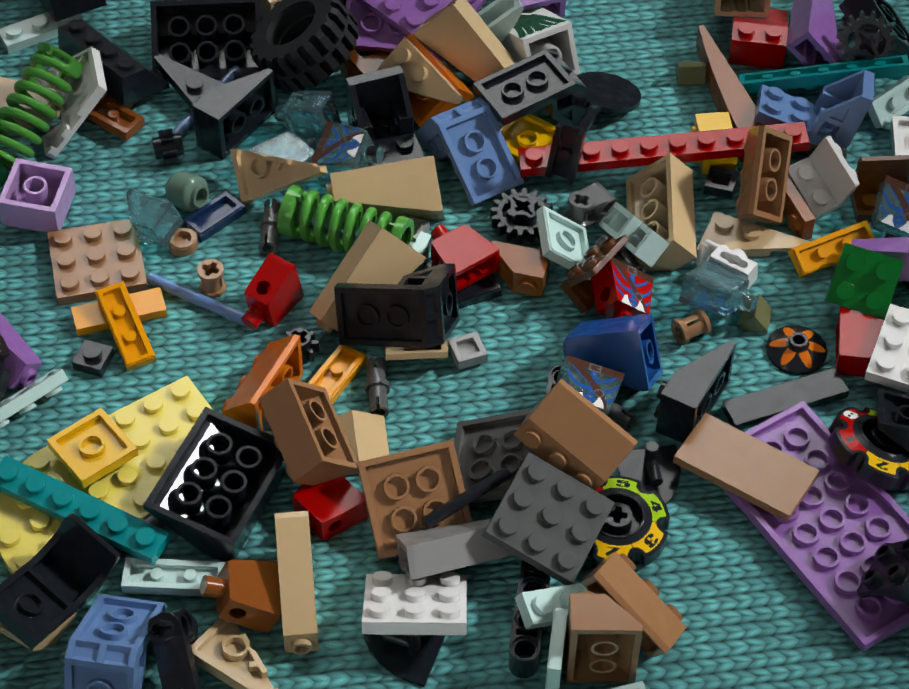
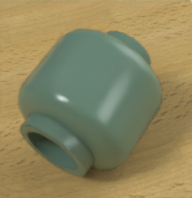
M186 171L176 172L165 185L168 203L175 208L187 212H195L205 206L209 199V189L205 179Z

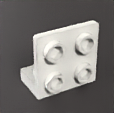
M831 136L825 137L808 158L789 166L788 176L815 218L840 208L860 185L856 172L848 165L842 155L840 146L833 141Z

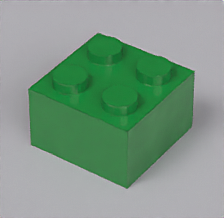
M845 242L843 243L824 301L885 320L904 261Z

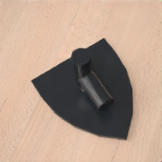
M655 441L647 442L645 449L632 450L617 467L619 475L641 481V489L643 491L655 490L667 505L678 487L681 473L680 466L673 463L674 455L677 453L676 445L659 447Z
M362 634L369 652L382 667L396 677L423 687L426 686L446 635Z

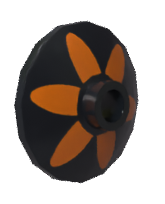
M788 325L776 329L769 336L766 344L767 357L772 364L783 372L794 375H806L817 371L825 363L828 353L826 343L822 337L812 329L800 325Z

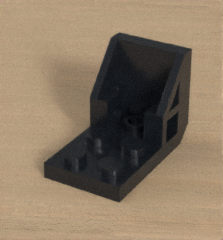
M548 49L542 50L473 83L474 92L489 104L493 115L502 126L545 107V110L553 119L576 127L586 112V86L556 52Z
M398 65L346 78L348 123L351 134L355 133L352 127H355L358 132H365L358 148L365 166L370 167L425 157L414 134L413 112L401 66ZM368 146H380L377 149L376 156H366Z
M443 263L404 275L398 284L337 283L334 287L340 345L430 348L444 344L460 321L456 267L453 263Z

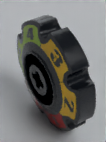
M847 407L841 410L828 429L831 433L828 439L829 446L840 463L845 467L852 468L856 472L857 477L874 486L887 490L897 486L902 490H908L909 452L877 429L876 409L865 407L861 411L855 407Z
M610 476L596 490V492L615 503L588 554V557L592 559L591 566L596 568L608 555L616 551L619 555L625 554L633 563H639L646 567L660 556L666 546L668 532L665 530L668 529L670 521L668 508L655 490L643 491L641 489V481L624 476Z

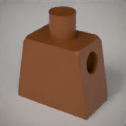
M229 560L225 563L217 577L203 576L200 583V595L216 598L217 616L220 619L269 634L282 616L278 562Z

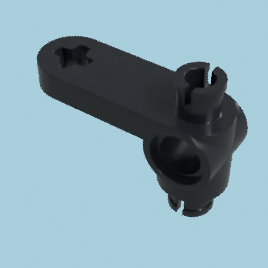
M185 608L160 613L151 617L148 622L147 632H149L148 636L151 640L162 689H201L190 643L195 639L198 632L195 618Z

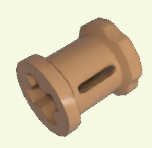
M216 259L202 261L197 267V274L201 279L199 284L201 294L212 299L222 296L226 291V284L222 278L224 275V265Z
M702 309L694 310L692 315L684 319L676 318L671 321L672 333L677 342L682 345L689 343L691 338L700 334L707 335L712 330L710 320Z

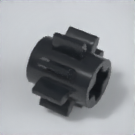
M172 128L158 131L159 137L152 138L155 158H163L164 164L178 162L177 155L184 154L181 134H173Z
M301 327L295 328L290 332L286 331V337L293 334L300 336L303 365L314 362V353L319 352V341L315 340L314 331L309 332Z

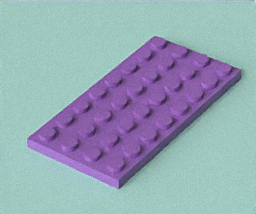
M801 401L745 431V433L820 470L818 478L790 520L787 522L725 489L723 490L859 649L864 652L909 625V606L905 603L886 596L861 598L857 593V589L861 584V577L870 568L875 559L877 549L885 543H895L909 538V516L883 488L865 482L856 476V472L852 468L845 467L840 463L828 443L831 435L828 430L829 428L804 401Z

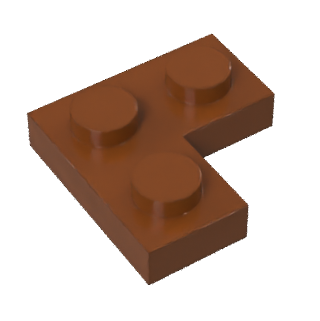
M107 93L103 95L86 118L125 141H128L145 126L144 117L130 110L138 101L123 106Z

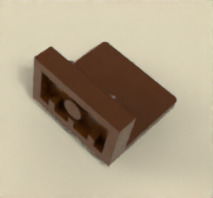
M909 155L860 157L856 168L860 185L850 195L856 223L865 220L868 222H881L886 218L881 209V204L889 215L892 214L897 219L898 213L891 209L884 199V189L887 199L893 206L901 209L902 206L893 194L890 184L885 183V179L888 175L909 184ZM898 188L905 198L907 193Z
M626 235L614 239L612 236L599 247L597 245L592 246L583 254L585 260L581 264H575L565 273L568 278L560 287L581 313L589 311L595 304L591 277L595 276L629 240Z

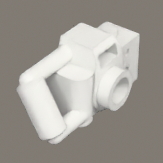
M709 239L701 243L695 262L699 269L717 277L720 282L731 288L736 284L748 290L757 280L758 263L748 259L746 253L741 249L734 248L730 250L726 245H719Z

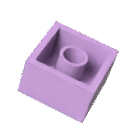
M16 158L0 195L2 225L46 233L61 230L76 193L73 168Z

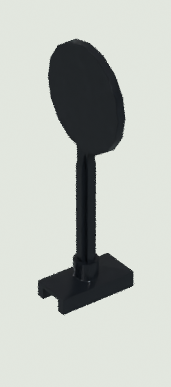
M586 72L577 75L586 86V107L588 109L576 127L562 122H558L555 126L545 177L550 178L554 174L566 178L567 184L572 185L574 183L586 133L599 113L623 114L635 110L640 105L641 93L638 87L629 80L605 72Z

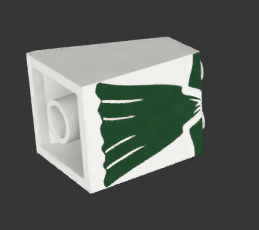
M542 7L521 13L515 26L501 42L516 62L548 49L556 52L576 75L580 74L572 23Z

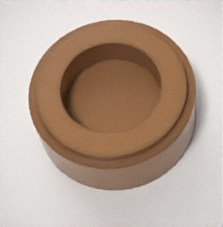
M189 228L175 229L168 236L170 252L180 257L193 254L198 248L197 234Z

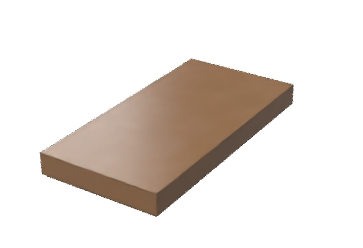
M707 413L703 415L673 459V463L787 522L818 478L820 470Z

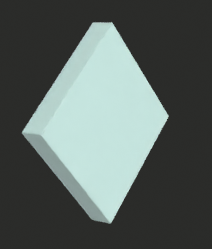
M541 206L536 211L542 255L567 269H570L577 263L581 264L585 260L583 254L589 249L586 228L545 206Z
M556 608L554 610L545 689H560L568 609Z

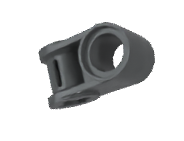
M595 182L569 195V209L565 212L564 217L587 228L600 222L613 204L620 202L605 187Z

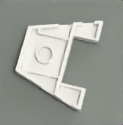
M89 47L72 56L82 64L84 71L78 80L64 76L63 80L72 86L71 93H64L57 89V94L65 100L64 105L60 106L62 119L42 137L45 155L53 160L63 150L107 91L100 51L93 47ZM50 68L48 71L56 76L60 73L54 68ZM34 77L42 86L56 89L46 81Z

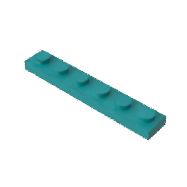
M906 54L880 57L872 60L863 59L739 74V81L749 96H758L762 84L768 87H777L784 93L793 88L812 90L818 88L819 85L831 84L864 69L875 73V79L887 78L898 80L905 75H909V60Z
M7 455L0 462V492L62 522L69 514L73 513L107 543L149 564L154 565L171 541L169 532Z

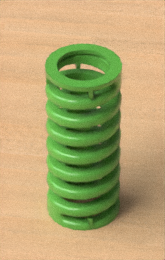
M39 42L36 53L30 56L29 65L31 67H26L22 70L21 77L23 80L15 82L14 91L16 93H11L6 97L8 106L0 108V144L15 150L27 158H33L35 155L34 151L13 139L4 130L15 133L35 145H40L42 139L34 132L22 127L12 117L21 119L42 132H48L50 126L40 118L28 113L19 104L29 106L47 118L55 119L57 117V112L54 109L34 99L27 91L37 93L57 106H63L65 103L63 97L39 84L34 77L46 81L64 93H71L72 86L63 80L64 76L78 80L84 71L82 64L59 48L44 42ZM54 54L66 60V63L56 58ZM41 64L50 66L60 73L58 76L49 73ZM0 148V163H4L6 168L11 170L18 156L14 153L10 155Z
M293 184L287 190L282 200L277 220L279 234L295 239L301 237L304 242H316L318 246L324 248L330 246L334 251L341 252L344 250L348 253L353 245V239L358 228L359 236L369 220L376 224L378 214L376 208L369 207L363 215L362 204L355 202L348 211L347 199L340 198L334 205V198L328 193L319 202L320 195L317 190L311 189L309 192H306L303 186ZM384 211L380 215L377 225L388 232L391 230L392 235L401 241L404 240V243L409 245L414 235L413 219L399 216L392 223V214L390 212ZM314 220V227L310 232L309 227ZM329 223L328 234L324 236V231ZM343 225H344L343 237H342V239L339 241L338 236H339V234H340V232H341V230H342V228H343Z

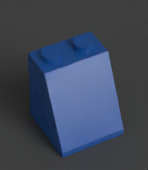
M652 313L583 321L574 328L563 342V353L566 359L567 355L624 373L623 380L617 378L612 382L633 389L649 391L663 373ZM570 363V368L576 370L573 364ZM583 367L588 372V374L591 375L592 371L588 368ZM603 373L597 374V377L605 380H610L613 378L612 376Z

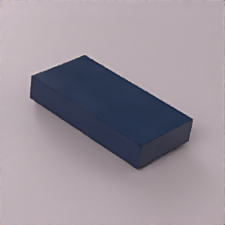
M225 191L205 206L182 220V227L192 229L197 234L198 241L202 243L244 215L246 207L228 191Z

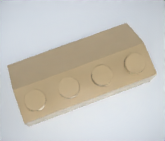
M668 153L626 179L627 210L670 243L652 268L631 252V256L645 270L674 271L697 258L693 172L674 155Z

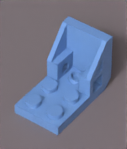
M864 69L824 86L815 104H811L803 97L788 95L777 87H768L762 84L757 96L754 121L763 125L805 121L810 143L818 146L825 137L831 136L841 149L847 148L873 102L875 73ZM833 105V107L825 109L826 106Z
M481 97L430 117L416 131L420 142L441 160L449 157L471 206L525 183L489 104Z
M99 594L69 639L64 662V689H142L146 672L147 644L150 641L149 632H147L148 622L151 617L165 612V603Z

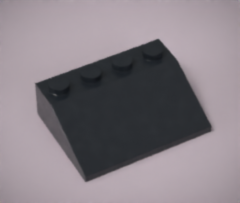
M261 0L150 1L152 71L165 81H167L166 78L154 65V56L159 54L213 79H222L233 66H238L241 71L233 72L236 78H242L261 71L250 55L251 35L255 33L257 23L262 21Z
M205 406L143 504V509L202 553L223 562L235 560L286 474L287 465L282 453L274 443L275 437Z

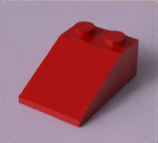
M770 9L769 18L733 17L728 64L783 69L788 38V11Z

